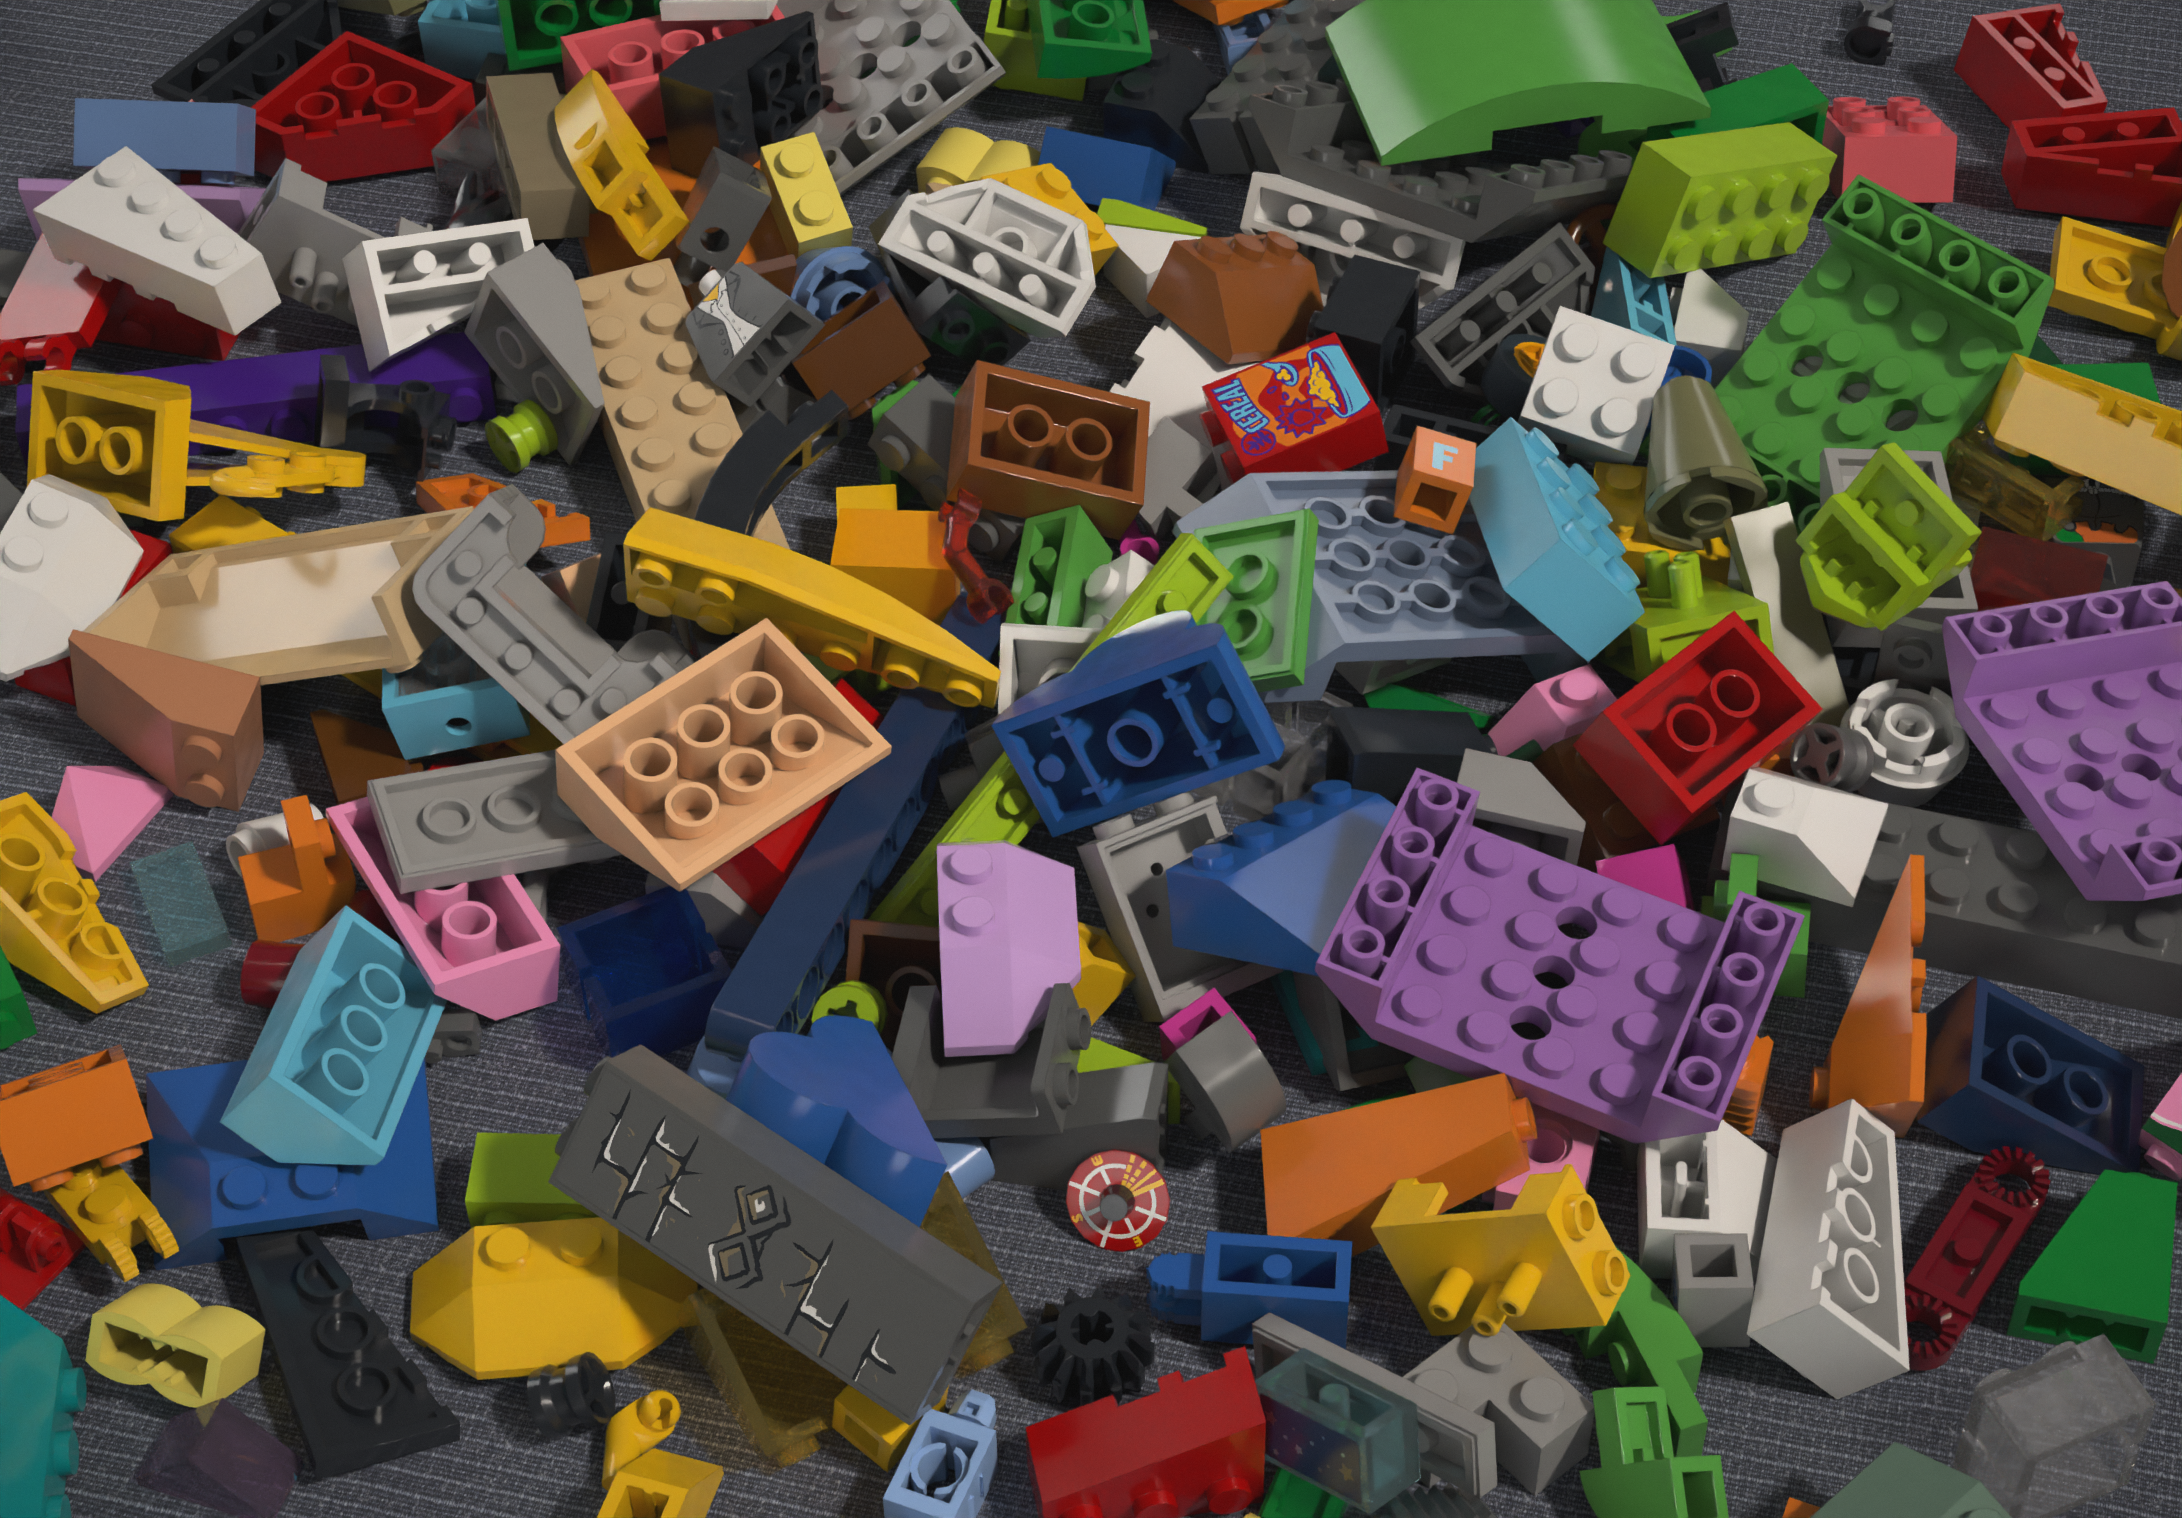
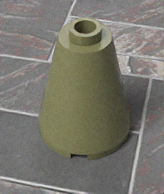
M1678 376L1659 388L1653 398L1644 518L1653 539L1670 548L1689 551L1704 550L1702 540L1723 536L1724 545L1730 544L1723 521L1733 516L1769 507L1767 501L1768 490L1712 385L1706 380L1693 376Z

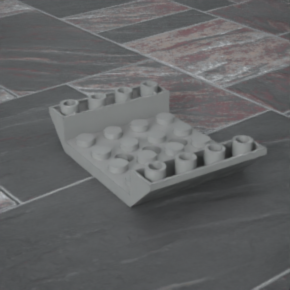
M778 0L776 4L785 18L805 11L814 14L816 39L818 41L820 79L824 94L823 102L833 98L826 108L820 110L785 140L815 132L840 196L1006 74L997 59L981 38L975 35L950 0ZM920 35L918 40L912 45L903 47L910 38ZM877 67L871 75L860 79L866 70Z

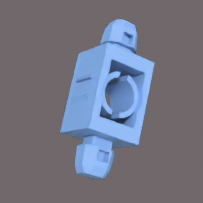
M972 1389L957 1398L948 1414L930 1409L923 1415L883 1497L885 1518L977 1517L998 1472L996 1430L993 1429L996 1423L995 1399L988 1394ZM948 1468L955 1470V1483L947 1487L936 1488L934 1498L927 1496L928 1485L936 1481H946L949 1475Z

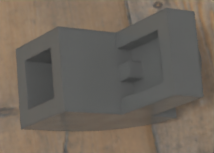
M1232 1011L1185 1043L1164 1062L1168 1064V1071L1196 1107L1183 1120L1199 1142L1214 1132L1230 1154L1259 1133L1260 1129H1264L1286 1112V1099L1277 1076L1259 1047Z

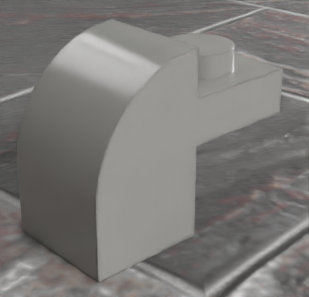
M1167 417L1164 418L1148 438L1144 505L1138 512L1143 527L1157 543L1162 540L1173 525L1175 526L1178 520L1203 504L1196 498L1218 472L1213 451Z

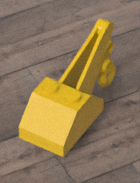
M70 370L33 371L27 487L32 479L51 474L106 497L117 512L154 521L184 519L186 486H210L214 492L226 496L263 498L282 497L283 487H287L288 490L294 492L315 494L323 493L325 485L338 487L364 486L366 455L363 453L321 448L190 419L192 401L190 386L145 376ZM189 441L266 454L247 456V465L188 463Z

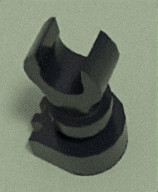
M1858 0L1856 19L1849 25L1844 40L1845 52L1852 60L1862 64L1885 65L1887 56H1891L1895 34L1891 33L1895 0H1887V3L1883 5H1875L1867 0Z

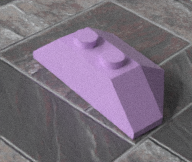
M1005 840L938 843L939 938L945 1057L1015 1054L1027 1041L1028 1033L1047 1017L1054 984L1070 983L1073 989L1081 980L1074 868Z

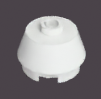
M1898 679L1885 680L1867 687L1859 694L1857 701L1844 714L1840 727L1860 731L1868 738L1873 747L1875 760L1872 773L1867 782L1857 790L1865 797L1873 800L1913 808L1928 802L1960 773L1968 760L1969 741L1965 730L1955 717L1953 699L1946 693L1932 687L1930 695L1914 689L1896 688Z

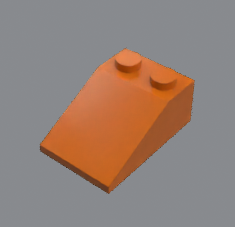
M121 1044L0 1085V1149L14 1187L29 1182L32 1192H37L60 1185L74 1178L71 1170L73 1166L99 1158L102 1168L114 1166L142 1155L143 1151L140 1143L154 1139Z

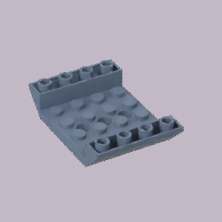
M1398 470L1249 473L1178 520L1173 529L1177 539L1181 533H1192L1194 535V529L1307 508H1310L1319 519L1304 685L1258 692L1263 703L1321 700L1337 662L1521 655L1537 683L1590 664L1503 590L1469 498L1453 535L1393 517Z

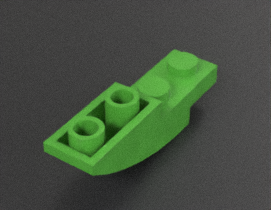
M1620 1251L1626 1260L1631 1276L1607 1325L1560 1329L1566 1336L1574 1335L1585 1359L1608 1353L1614 1375L1621 1385L1630 1384L1631 1387L1665 1386L1674 1457L1702 1456L1708 1420L1694 1393H1696L1703 1351L1685 1321L1663 1292L1636 1263Z

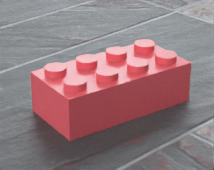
M777 5L769 19L662 21L660 14L562 36L560 41L566 94L593 69L599 72L644 140L667 136L658 74L694 47L785 17Z

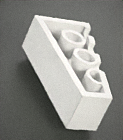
M127 146L103 160L99 165L33 209V213L55 259L68 265H72L75 261L89 267L92 275L108 282L116 278L133 285L136 294L152 301L156 297L168 300L175 304L178 312L234 336L282 303L262 253Z
M1852 1098L1783 1129L1747 1330L1748 1336L1835 1399H1840L1910 1371L1895 1132Z

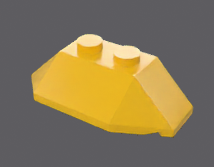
M601 1217L474 1226L413 1272L410 1335L412 1340L424 1348L428 1346L444 1360L477 1380L529 1376L530 1372L534 1369L548 1364L563 1368L566 1367L569 1359L585 1352L594 1353L599 1357L607 1370L625 1369L662 1344L679 1327L684 1329L699 1319L698 1283Z

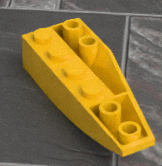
M652 507L643 514L626 535L623 549L627 601L635 603L639 609L648 614L658 617H667L671 614L696 621L703 629L719 635H729L732 632L741 634L765 618H768L800 652L819 657L823 663L834 669L852 671L857 668L881 675L887 683L899 688L914 689L918 686L942 693L947 700L960 706L976 707L983 705L994 709L998 697L1001 670L947 630L897 599L830 565L768 541Z

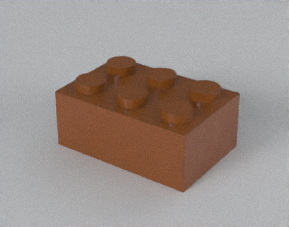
M977 360L955 397L946 500L1026 519L1080 505L1101 536L1120 540L1144 505L1150 402Z

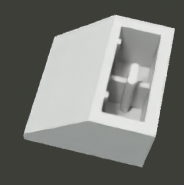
M1721 1120L1717 1131L1639 1143L1637 1156L1639 1268L1649 1278L1672 1279L1674 1234L1747 1233L1753 1284H1756L1778 1159L1724 1120Z

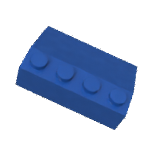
M1322 781L1314 784L1312 791L1294 801L1275 805L1272 813L1256 822L1236 826L1233 829V834L1221 841L1194 849L1191 857L1166 870L1173 946L1318 976L1315 972L1316 962L1397 806L1378 793L1351 789V784L1347 781Z

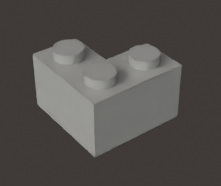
M1503 1323L1498 1334L1495 1336H1484L1478 1333L1471 1325L1402 1377L1494 1422L1496 1460L1534 1496L1588 1455L1595 1412L1594 1405L1505 1323ZM1396 1456L1429 1489L1441 1480V1478Z

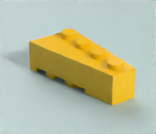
M2012 353L1982 417L1995 439L1994 444L1997 447L2019 457H2028L2029 453L2050 461L2053 466L2068 474L2078 477L2087 476L2121 492L2133 495L2182 516V411Z

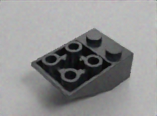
M809 11L694 47L658 74L671 168L697 179L713 147L753 166L760 160L761 147L785 140L823 109L824 94L820 79L818 41L816 39L814 14Z

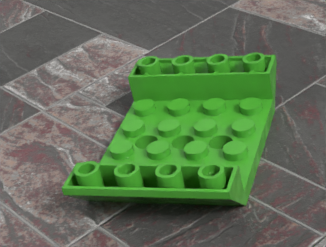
M1859 174L1822 219L1832 243L1715 388L1718 398L1767 487L1769 507L1788 502L1798 536L1820 510V453L1823 448L1879 449L1882 445L1895 442L1902 450L1941 451L1945 465L1982 419L2012 353L2029 358L2055 285L2053 278ZM1814 356L1823 359L1821 367L1814 374L1804 377L1793 374L1796 364L1802 359ZM1855 383H1864L1870 386V390L1863 400L1852 404L1840 401L1843 390ZM1911 410L1918 413L1916 422L1904 431H1892L1887 428L1890 418L1900 411ZM1650 433L1641 443L1638 450L1639 455L1647 460Z

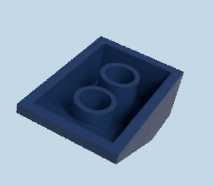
M1978 975L1926 1014L1924 1103L1917 1114L1918 1123L1973 1152L1990 1155L1991 1150L1997 1149L2001 1151L2002 1146H2009L2010 1150L2014 1151L2016 1147L2023 1148V1153L2028 1154L2031 1151L2035 1154L2037 1161L2042 1159L2045 1165L2097 1175H2101L2105 1169L2124 1173H2140L2141 1146L2138 1145L2142 1128L2143 1064Z

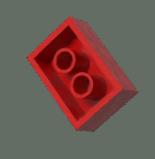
M1733 611L1604 709L1573 744V747L1656 841L1663 845L1746 778L1749 769L1762 766L1786 747L1823 709L1740 616Z

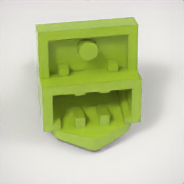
M1893 442L1880 446L1845 492L1831 495L1795 541L1804 550L1800 557V566L1813 609L1861 629H1869L1876 626L1882 631L1922 605L1936 588L1960 574L1972 560V554L1968 549L1981 535L1982 531Z

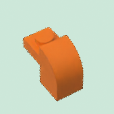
M307 795L281 801L289 845L238 857L257 938L260 940L282 942L322 929L345 905L348 906L350 899L355 894L356 879L349 855L335 833L331 834L327 818L314 820Z

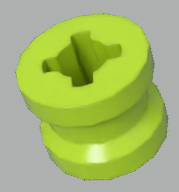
M529 399L514 406L513 414L507 418L497 416L485 424V434L490 448L502 465L514 473L529 466L530 459L534 455L545 456L558 447L557 433L548 415L537 403Z
M857 980L841 982L819 998L813 1009L812 1024L821 1017L835 1016L834 1012L839 1014V1016L872 1021L880 1035L886 1026L888 1016L886 1002L880 992L867 982Z

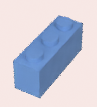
M75 98L73 166L91 170L103 160L127 146L174 184H181V174H200L201 184L234 186L235 176H254L256 109L235 103Z

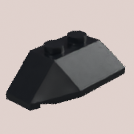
M260 0L151 84L153 93L169 101L188 102L193 99L195 102L235 103L251 108L342 35L337 0Z

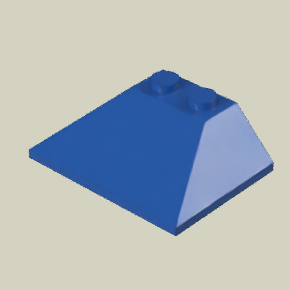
M425 1057L385 1157L377 1165L277 1163L220 1123L248 1060L146 1073L147 1115L154 1138L149 1140L151 1202L157 1208L160 1217L170 1228L179 1247V1252L167 1259H163L153 1249L156 1270L227 1261V1238L358 1219H361L369 1241L440 1231Z

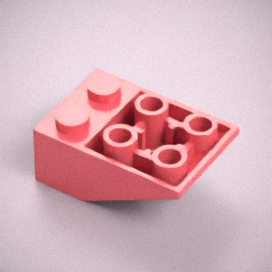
M1838 97L1833 99V106H1828L1822 143L1823 146L1838 155L1829 174L1831 190L1837 199L1840 198L1859 174L1912 203L1953 202L1957 135L1926 105H1920L1919 98L1890 97L1887 99V105H1866V99L1858 97Z

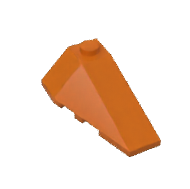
M1910 854L1823 1067L1813 1066L1810 1079V1108H1819L1823 1112L1852 1098L1895 1132V1138L1905 1137L1924 1103L1927 1027L1926 1013L1918 1012L1921 1004L1922 988L1926 980V960L1913 958V947H1921L1925 927L1924 855Z

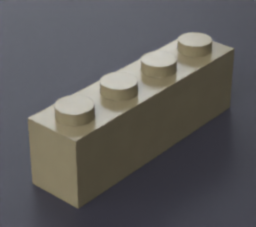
M552 73L486 76L487 128L514 219L528 218L533 240L589 237V214H597L598 209L583 188L570 164L558 135L555 122L554 108L567 94H559Z

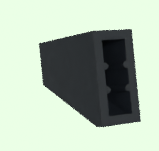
M1340 706L1328 710L1325 781H1347L1351 784V789L1378 793L1397 806L1416 768L1457 783L1466 748L1498 755L1492 738L1488 734L1481 735L1468 712Z

